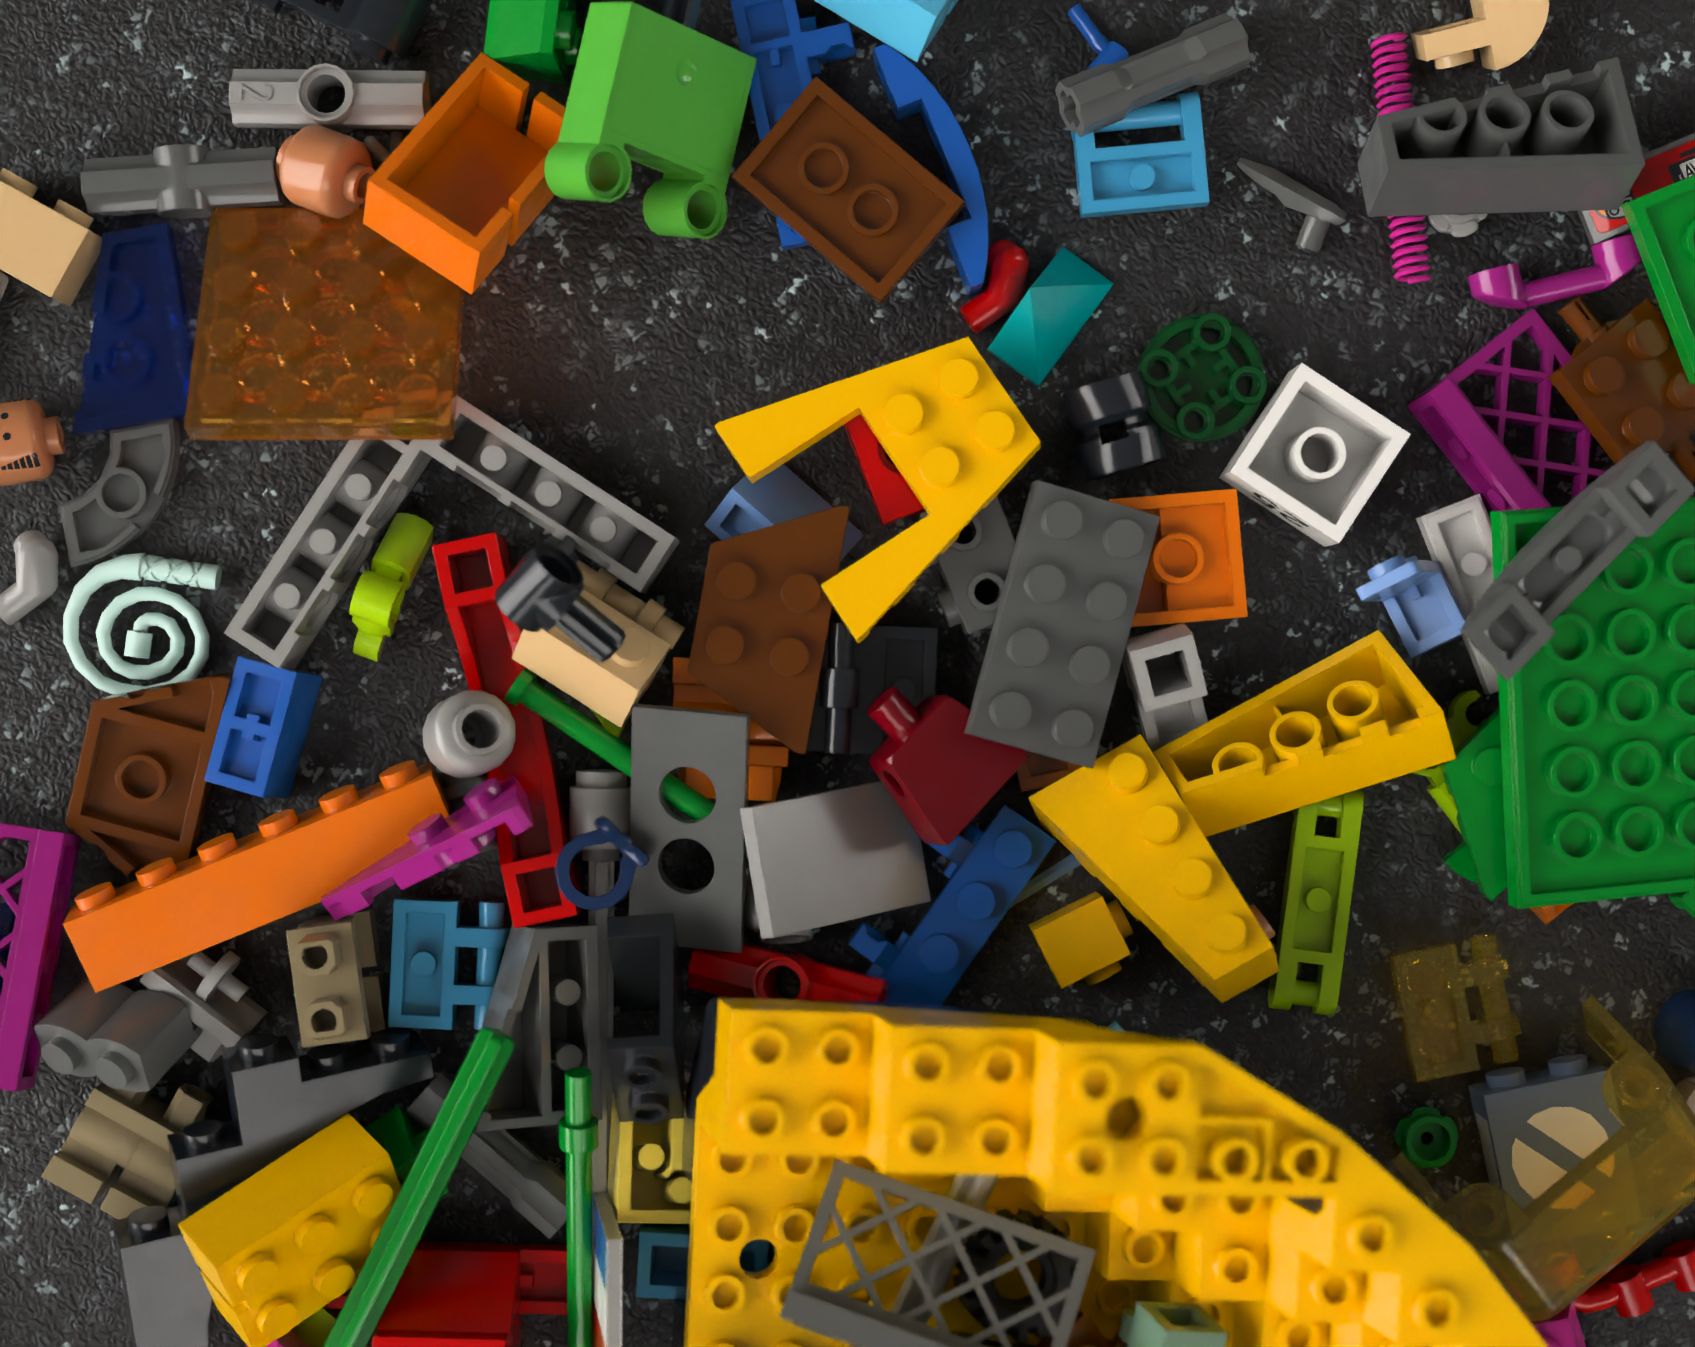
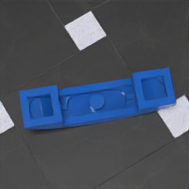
M885 43L874 48L873 65L896 121L919 112L921 113L950 187L956 195L965 201V206L961 210L964 221L947 227L944 239L969 297L981 291L988 257V216L979 171L964 133L941 95L920 70Z

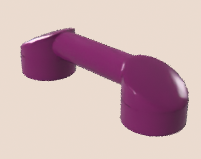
M1630 234L1591 246L1595 264L1593 266L1523 283L1519 264L1513 263L1484 270L1467 278L1472 297L1475 300L1495 307L1519 310L1606 289L1628 274L1642 259L1634 238Z

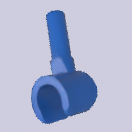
M1080 4L1073 6L1067 14L1090 44L1091 48L1098 54L1087 69L1099 64H1114L1129 57L1124 47L1114 41L1109 42L1105 35L1101 34Z

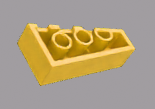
M1379 630L1153 751L1157 761L1205 837L1456 759L1443 710Z
M1141 734L1097 758L1093 768L1081 767L1028 797L1040 825L1055 839L1057 838L1093 877L1096 876L1137 920H1140L1162 941L1163 946L1221 1003L1279 972L1273 945Z

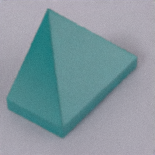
M1062 247L1030 287L987 350L1039 387L1114 283L1065 247Z

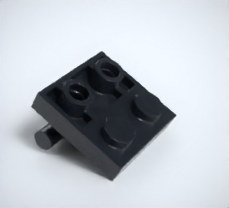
M829 623L806 751H824V753L840 754L874 753L889 737L867 714L869 707L882 693L895 686L915 708L928 696H935L938 628L874 625L870 630V634L863 641L857 643L845 623Z

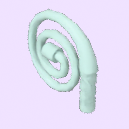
M145 552L121 555L95 565L75 585L63 614V643L74 667L96 688L113 695L196 679L209 657L210 635L199 610L180 594L160 587H136L115 597L100 616L95 632L100 655L114 672L129 679L151 680L170 673L184 655L185 637L174 618L162 613L152 612L139 616L134 622L133 630H127L124 656L150 658L153 633H148L150 626H158L165 629L170 637V651L158 662L150 665H134L124 661L113 649L110 633L117 616L124 608L139 601H158L171 605L187 618L195 635V651L189 665L170 681L149 686L120 683L103 676L86 658L79 642V616L91 594L106 583L120 579L141 581L144 578V580L167 581L170 584L183 586L187 584L190 587L198 588L200 586V588L218 590L222 576L221 566L194 561L192 563L187 562V560L174 558L164 559V557L154 555L146 556Z

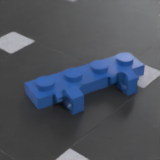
M730 0L740 50L757 59L749 93L760 142L815 76L817 78L822 77L819 63H830L857 55L853 32L849 22L818 29L815 17L800 19L796 0ZM775 216L784 251L810 245Z
M1003 803L984 831L970 824L963 835L958 834L948 846L928 844L951 860V863L943 873L949 880L911 935L903 930L897 940L893 942L865 921H861L848 940L849 946L873 962L866 974L888 980L886 1003L942 1005L1051 850L1056 840Z

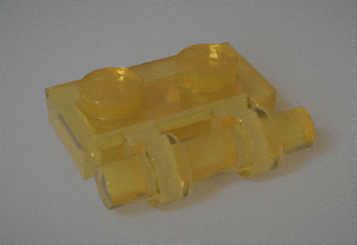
M1494 933L1480 934L1469 938L1474 961L1464 965H1459L1456 944L1452 942L1387 954L1411 1076L1415 1081L1420 1082L1480 1070L1475 1044L1490 1042L1493 1060L1496 1064L1519 1060L1515 1036L1519 1035L1521 1031L1517 1013H1510L1504 980L1510 976L1506 957H1499ZM1479 985L1485 1017L1471 1021L1464 988Z

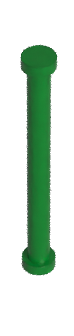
M525 668L519 674L504 698L505 701L514 707L518 706L519 703L523 704L631 778V746L536 683L537 675L529 669ZM671 773L666 775L662 792L667 803L691 819L703 818L713 811L714 802Z

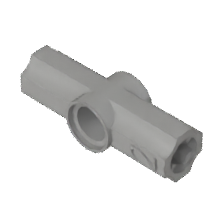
M323 63L314 65L307 70L233 69L232 78L229 81V105L232 123L237 128L302 129L310 125H320L343 134L349 133L353 129L413 130L431 110L432 96L429 75L426 71L342 70L336 65ZM335 86L345 89V99L340 108L329 113L318 112V99L323 91Z

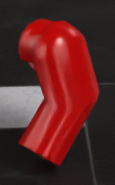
M999 240L989 247L987 257L990 268L988 289L959 307L963 318L975 334H978L1014 310L1024 297L1030 264L1026 252L1010 240Z

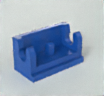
M238 656L204 781L261 798H290L323 676L302 670L278 669L265 660Z

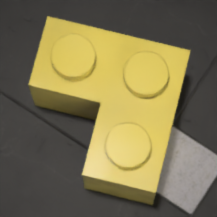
M613 1092L607 1193L617 1223L690 1224L692 1184L682 1171L684 1118L666 1119L661 1123L651 1125L640 1124L635 1121L619 1122Z

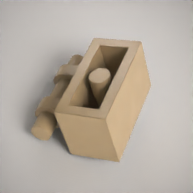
M578 560L577 565L582 571L584 577L583 584L585 585L580 595L624 631L626 637L622 645L611 658L601 662L596 660L554 625L548 632L543 629L539 632H530L523 629L512 659L621 728L632 713V706L635 703H639L652 684L669 649L675 647L686 628L665 615L667 608L650 599L645 603L617 585L616 583L619 578L604 568H600L597 572Z

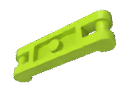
M1362 789L1292 810L1293 821L1275 952L1278 956L1276 959L1279 972L1270 977L1268 988L1269 1008L1290 1010L1293 1004L1312 1007L1313 1014L1334 1016L1336 1012L1363 814L1364 794ZM1317 816L1336 818L1335 837L1315 834ZM1298 962L1318 965L1315 982L1296 979Z

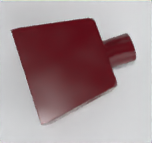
M894 686L882 693L867 711V714L889 736L871 755L869 759L870 765L918 836L926 844L948 846L1029 756L1021 749L964 734L970 710L948 695L928 696L915 708Z

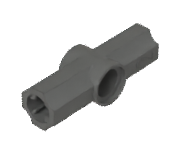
M164 145L153 149V155L84 159V167L80 172L82 196L86 203L87 213L93 217L157 213L158 216L163 218L198 219L215 215V209L284 205L285 197L275 169L276 158L279 152L277 147L263 146L259 148L212 151L211 148L202 145Z

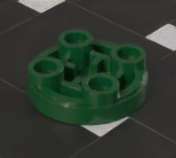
M1217 313L1186 316L1166 325L1147 344L1137 371H1142L1152 404L1146 412L1148 418L1153 423H1156L1158 428L1165 434L1189 443L1214 442L1238 431L1255 414L1267 389L1264 362L1255 342L1242 328Z

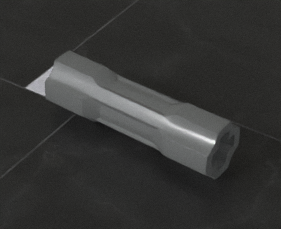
M1224 13L1185 29L1177 38L1114 64H1099L1060 80L1055 90L1059 103V113L1068 130L1076 132L1079 137H1083L1123 120L1133 110L1193 85L1205 86L1246 69L1251 60L1248 48V35L1238 18L1233 19Z
M443 1069L405 1113L424 1130H430L455 1077ZM509 1129L473 1132L461 1157L508 1197L513 1208L550 1239L566 1222V1175L552 1162L545 1161Z

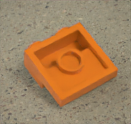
M1237 489L1107 500L1160 516L1131 628L1248 617Z

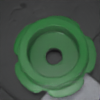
M1430 1106L1415 1108L1409 1118H1403L1399 1121L1395 1130V1141L1402 1148L1401 1157L1412 1167L1423 1169L1424 1167L1439 1168L1447 1164L1455 1153L1458 1140L1457 1126L1450 1117L1441 1116L1437 1108ZM1429 1132L1432 1135L1431 1141L1426 1144L1422 1143L1421 1135Z

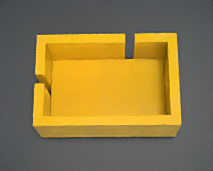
M347 1113L179 1223L178 1226L196 1264L202 1270L200 1273L218 1311L249 1347H266L353 1287L359 1275L358 1272L361 1271L400 1192L401 1185L388 1152Z

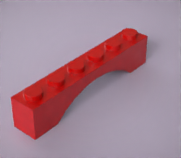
M493 532L433 545L432 551L443 602L462 661L469 690H481L498 697L509 708L515 721L516 739L511 754L499 767L487 772L488 780L497 778L500 783L514 775L528 795L532 827L514 835L506 822L496 826L500 867L513 927L515 929L578 915L584 909L579 908L564 897L557 886L554 873L557 856L564 845L569 842V829L545 719L521 703L514 707L504 700L516 678L526 668L512 659L523 629L511 622L503 614L495 599L496 590L513 572L506 536ZM573 857L569 868L570 880L576 890L582 893L575 857Z

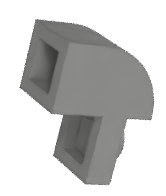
M1185 623L1128 638L1122 663L1127 684L1133 694L1144 740L1153 753V751L1208 722L1202 699L1203 696L1208 695L1194 636Z

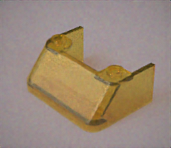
M1590 996L1582 1003L1586 1033L1615 1062L1607 1070L1603 1078L1602 1094L1606 1107L1623 1127L1531 1204L1522 1210L1506 1191L1490 1183L1471 1184L1460 1190L1445 1203L1402 1153L1392 1160L1400 1182L1405 1189L1473 1248L1527 1320L1543 1321L1557 1315L1695 1200V1114L1663 1068L1593 996Z

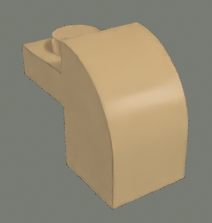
M1470 0L1473 13L1472 18L1411 33L1415 58L1424 61L1434 60L1436 69H1445L1474 61L1473 49L1479 48L1483 68L1491 70L1505 68L1527 54L1539 39L1547 21L1549 0Z

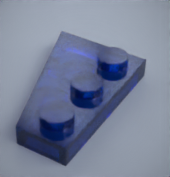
M167 223L103 233L92 303V311L95 313L89 353H85L82 377L85 378L81 408L80 411H76L73 434L83 436L169 419L176 420L205 415L173 227Z

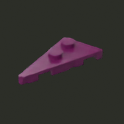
M513 775L502 783L497 778H491L471 790L463 799L467 805L447 818H444L441 813H436L421 821L408 833L411 839L409 842L323 895L321 903L333 919L337 921L344 916L351 915L370 906L374 901V896L395 883L403 890L456 862L478 854L496 836L497 832L494 827L506 822L514 835L532 827L533 822L528 795L516 777Z

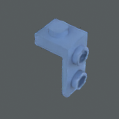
M1403 554L1395 556L1368 570L1367 573L1371 582L1356 589L1361 601H1383L1410 658H1417L1463 635L1460 630L1467 616L1439 561L1418 560L1416 555L1406 559Z

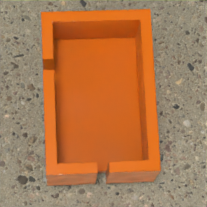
M482 52L368 179L363 224L471 295L505 256L507 244L512 247L555 196L546 183L544 165L549 150L558 143L566 109L565 106L540 91L533 100L527 134L525 136L520 133L519 130L522 126L530 84Z

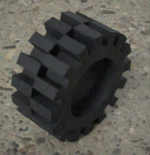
M1008 1209L996 1211L997 1216L1069 1240L1063 1232L1040 1215L1036 1217L1028 1210L1018 1209L1017 1215L1012 1214ZM986 1228L980 1230L974 1237L970 1235L965 1245V1252L978 1277L995 1269L1000 1260L1010 1253L1002 1235ZM1014 1239L1019 1250L1031 1251L1037 1248V1246ZM1051 1251L1037 1257L1041 1267V1276L1037 1288L1043 1300L1070 1287L1078 1261ZM958 1259L955 1265L959 1269V1275H952L955 1288L970 1281L960 1259ZM994 1279L982 1285L999 1322L1036 1305L1031 1294L1020 1299H1007L1000 1296L996 1290ZM974 1289L959 1297L964 1308L985 1330L992 1327ZM1065 1300L1048 1308L1057 1325ZM1040 1312L1004 1330L1006 1336L1010 1335L1016 1342H1029V1333H1034L1039 1339L1050 1335Z

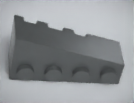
M1615 57L1597 62L1591 71L1572 75L1570 70L1566 69L1546 74L1541 83L1514 90L1510 84L1486 89L1484 96L1461 103L1453 97L1379 115L1374 122L1357 165L1368 217L1618 210L1643 169L1645 160L1619 58Z

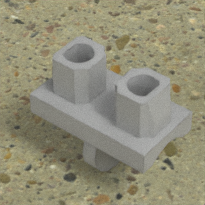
M231 950L217 963L199 951L144 973L139 982L147 987L146 990L167 994L187 1006L191 1021L198 1025L194 1031L196 1041L191 1045V1049L208 1062H214L222 1055L223 1048L237 1046L241 1039L247 1037L259 1026L268 1013L246 996L249 987L232 975L241 958Z

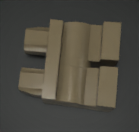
M374 908L359 910L337 921L333 919L331 914L311 916L299 924L298 928L286 931L302 1048L368 1039L371 1036L370 1032L384 1031L390 1028L388 1027V1008L383 972L362 975L361 969L381 964Z
M101 1083L93 1089L85 1104V1108L71 1128L68 1138L60 1151L53 1155L41 1177L89 1204H92L109 1191L100 1210L118 1220L128 1218L133 1211L147 1206L174 1207L177 1203L167 1135L182 1132L187 1125L193 1122L209 1119L215 1097L195 1085L184 1083L178 1088L168 1106L150 1096L154 1086L149 1091L134 1092L125 1089H114L105 1083ZM123 1168L124 1170L116 1184H114L117 1176Z

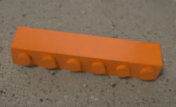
M414 760L399 763L380 773L379 778L381 782L359 791L356 790L354 784L337 788L320 797L318 800L320 806L299 815H296L294 809L277 812L258 823L260 831L237 840L233 833L220 835L200 845L197 848L199 855L175 864L171 857L164 858L137 871L136 877L138 880L115 889L111 882H105L78 894L74 898L76 905L71 907L63 922V926L95 993L320 903L323 895L409 842L411 839L408 833L421 821L436 813H441L444 818L453 814L454 811L451 804L445 799L444 787L434 764L428 762L417 767Z

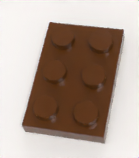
M816 76L732 176L736 183L881 305L965 206L964 200Z

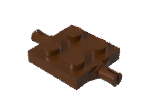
M1581 295L1577 296L1561 308L1558 314H1561L1581 341L1576 345L1570 359L1548 376L1549 380L1615 464L1645 442L1655 441L1665 454L1669 453L1687 476L1688 481H1695V444L1689 438L1695 431V384L1690 385L1665 320L1651 302L1646 299L1635 305L1621 318L1602 325L1581 299Z

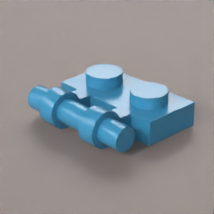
M397 897L394 899L388 1027L452 1030L456 1027V1009L458 1004L475 1005L474 1029L480 1030L482 1028L501 964L503 948L506 947L510 933V927L504 926L505 902L479 901V924L470 926L460 925L461 900ZM459 947L477 948L476 982H458Z

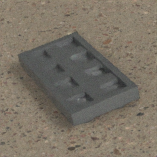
M1040 480L1031 483L964 734L1082 767H1094L1160 516Z

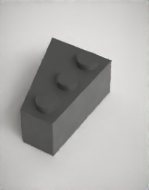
M577 920L547 921L514 929L512 923L482 1028L486 1026L502 1030L515 1041V1049L474 1130L475 1132L559 1124L560 1118L565 1116V1071L575 1067L591 1070L592 1115L597 1117L598 1120H602L598 925Z

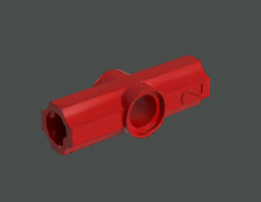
M744 943V949L741 953L695 948L692 952L688 969V987L728 998L787 1000L779 994L775 985L778 971L783 966H787L796 972L801 982L800 992L795 1000L886 1003L888 980L816 962L803 954H785Z

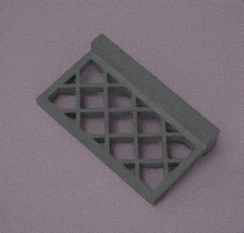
M835 1159L791 1288L788 1289L779 1316L784 1322L853 1347H987L979 1344V1342L995 1334L1002 1347H1012L1004 1330L1040 1312L1053 1339L1051 1347H1066L1096 1250ZM844 1179L872 1188L883 1213L850 1230H846L835 1206ZM883 1192L906 1200V1202L890 1209ZM918 1206L935 1210L948 1236L912 1254L895 1217ZM948 1215L972 1223V1225L956 1232ZM832 1216L840 1234L823 1242ZM888 1221L905 1258L868 1275L851 1239ZM986 1228L1002 1235L1013 1260L978 1277L960 1240ZM1014 1239L1037 1246V1248L1021 1255ZM844 1243L861 1279L836 1292L809 1283L817 1256ZM953 1245L970 1281L934 1299L916 1262ZM1049 1251L1078 1261L1070 1287L1043 1300L1026 1263ZM909 1266L926 1303L903 1315L884 1310L872 1284ZM1018 1268L1036 1305L999 1322L982 1285ZM866 1288L873 1305L848 1296ZM974 1289L992 1327L965 1339L949 1332L938 1307ZM1065 1300L1058 1325L1056 1326L1048 1308ZM931 1311L939 1329L913 1319Z

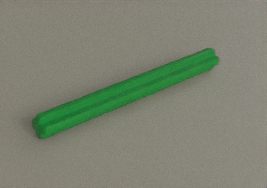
M484 1026L478 1031L323 1347L368 1346L515 1049V1041L502 1030Z

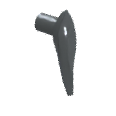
M1242 157L1239 159L1237 166L1257 184L1275 194L1285 207L1307 214L1295 245L1319 253L1330 223L1340 225L1346 221L1338 205L1274 168Z

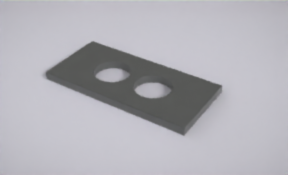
M635 703L632 706L630 838L632 843L650 858L648 866L643 869L636 866L632 885L629 888V916L673 913L679 947L741 953L744 949L746 844L740 808L748 807L750 713ZM680 767H691L700 770L711 780L716 792V803L709 815L700 819H686L675 814L668 807L664 800L662 787L664 779L670 771ZM676 839H691L702 844L713 858L714 875L712 881L705 887L696 890L683 889L673 884L665 875L661 863L663 849L668 843Z

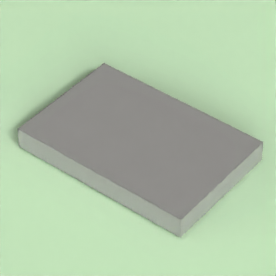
M882 781L740 808L761 938H776L931 901L921 838Z

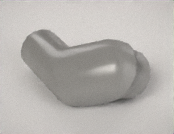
M29 530L21 533L13 545L16 554V582L0 594V618L10 626L14 625L52 596L58 587V552L56 546L52 541L48 540L44 533L38 530Z

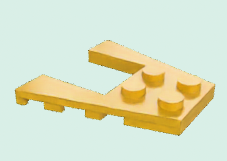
M969 337L732 417L714 425L717 433L751 484H753L861 414L928 513L926 517L821 584L823 592L857 643L863 641L870 634L871 628L892 606L895 607L915 585L918 577L940 554H943L954 543L965 526L982 508L985 509L1040 449L1041 441Z

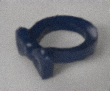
M604 815L595 819L594 826L596 830L579 834L564 845L556 859L554 873L559 890L568 901L583 909L600 910L612 907L624 898L631 887L636 866L643 869L648 866L650 858L632 843L629 835L621 832ZM611 842L622 853L618 881L613 889L605 895L597 897L585 896L577 891L571 883L569 875L570 862L575 854L584 847Z

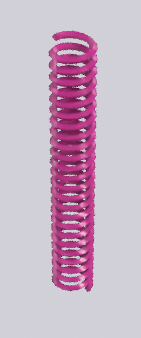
M1404 32L1383 35L1376 38L1370 45L1375 50L1371 57L1376 60L1372 67L1377 70L1373 77L1378 80L1374 85L1378 90L1375 97L1379 100L1376 107L1380 110L1377 116L1414 107L1412 103L1384 106L1390 102H1403L1413 98L1411 93L1383 96V94L1389 92H1402L1412 88L1410 83L1382 86V84L1387 82L1406 81L1411 77L1409 73L1381 76V74L1386 72L1405 71L1411 66L1407 62L1380 66V64L1385 62H1399L1408 59L1410 55L1406 52L1379 56V54L1384 52L1405 50L1409 46L1405 42L1378 46V44L1389 40L1394 42L1404 40L1408 36ZM1387 216L1392 221L1388 227L1393 231L1389 237L1394 241L1390 247L1395 251L1391 257L1396 261L1392 267L1397 271L1393 277L1397 281L1407 282L1408 284L1429 281L1432 278L1429 274L1403 276L1410 273L1428 271L1431 268L1428 264L1417 266L1402 265L1427 261L1430 256L1427 254L1401 256L1412 252L1426 251L1429 246L1426 244L1400 246L1410 242L1424 241L1428 236L1425 234L1398 236L1409 232L1423 231L1427 226L1424 224L1397 226L1407 222L1422 221L1426 216Z

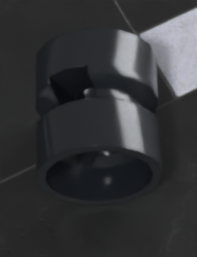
M1142 371L1097 381L1062 395L1072 430L1082 432L1084 435V440L1077 449L1087 482L1131 471L1167 458L1158 425L1146 421L1144 415L1152 404ZM1126 422L1129 437L1107 443L1103 429Z

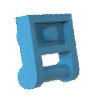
M1198 92L1178 93L1176 100L1150 103L1129 112L1123 120L1083 137H1079L1076 132L1071 131L1080 218L1206 207L1209 204L1203 124ZM1178 125L1181 141L1096 148L1094 133Z

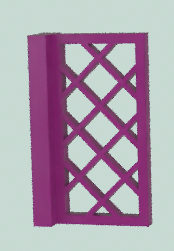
M1534 308L1523 314L1442 380L1424 391L1407 405L1476 495H1481L1484 506L1489 512L1552 507L1543 495L1544 473L1572 476V499H1574L1587 487V479L1596 480L1607 471L1588 468L1592 434L1579 417L1578 422L1549 417L1551 390L1554 385L1548 376L1553 373V367L1557 370L1570 359L1571 355ZM1524 331L1528 333L1541 350L1539 371L1510 367L1512 341ZM1498 353L1497 365L1485 363ZM1471 373L1496 377L1493 409L1474 406L1458 384ZM1509 379L1538 383L1536 415L1506 411ZM1484 419H1486V420H1492V425H1491V427L1488 425V423H1487ZM1505 422L1534 427L1532 459L1513 457L1505 447ZM1548 429L1577 433L1574 465L1546 461ZM1524 470H1531L1530 477Z
M0 823V843L7 838L30 841L25 868L7 881H5L0 873V898L3 896L16 915L13 932L0 940V953L10 946L7 963L0 954V975L4 979L0 996V1089L17 1092L35 1088L41 1047L34 1026L50 1009L65 929L63 922L68 913L82 837L74 834ZM22 883L18 899L12 889Z

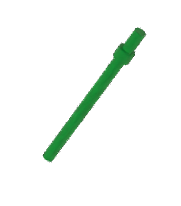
M583 1067L570 1068L565 1071V1116L559 1120V1148L566 1152L568 1347H593L592 1151L596 1150L599 1146L598 1118L592 1115V1072L590 1069Z

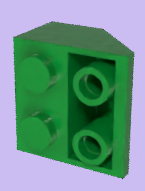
M490 0L484 54L522 79L567 84L569 65L576 66L583 37L582 27L576 26V3H586L587 0Z

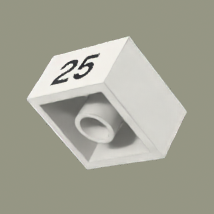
M1300 363L1286 374L1219 478L1311 539L1327 547L1340 543L1411 434L1305 364Z

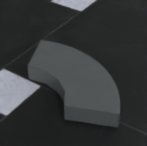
M169 419L110 430V456L100 479L82 496L59 505L70 566L72 568L92 565L119 553L136 541L158 517L168 500L178 471L180 432L177 420Z

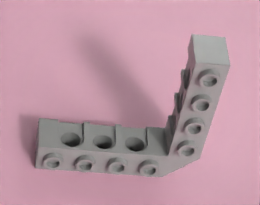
M459 396L430 400L429 403L396 410L392 408L369 413L364 416L224 634L278 669H295L432 457L483 488L508 507L540 525L557 539L562 541L566 535L572 537L577 542L576 550L643 594L648 592L680 541Z

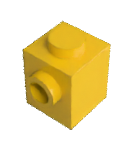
M1096 891L1029 924L1057 983L1062 989L1083 978L1087 985L1101 982L1118 973L1122 969L1119 960L1131 955L1124 938L1134 933L1117 900L1106 904L1103 897Z

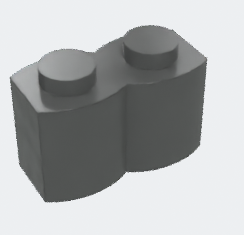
M88 977L82 978L34 1026L41 1047V1055L46 1064L54 1071L64 1075L71 1074L79 1077L98 1076L103 1083L111 1088L134 1092L149 1091L196 1041L188 1008L181 1001L153 990L133 992L122 984H117L95 993Z

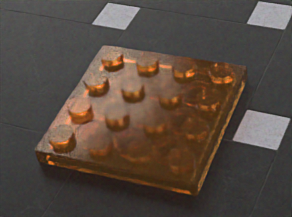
M215 208V213L211 212L184 422V428L189 439H454L464 290L363 224L365 208H357L352 214L341 219L328 217L306 208Z

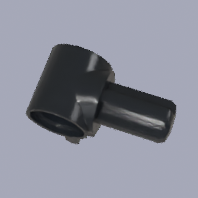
M550 535L543 543L540 542L524 554L514 571L498 587L495 592L497 605L511 622L527 631L539 632L543 629L548 632L555 625L596 660L604 662L617 652L626 635L619 626L580 595L585 585L583 584L584 577L582 571L577 565L579 557L573 552L577 542L568 535L562 541Z

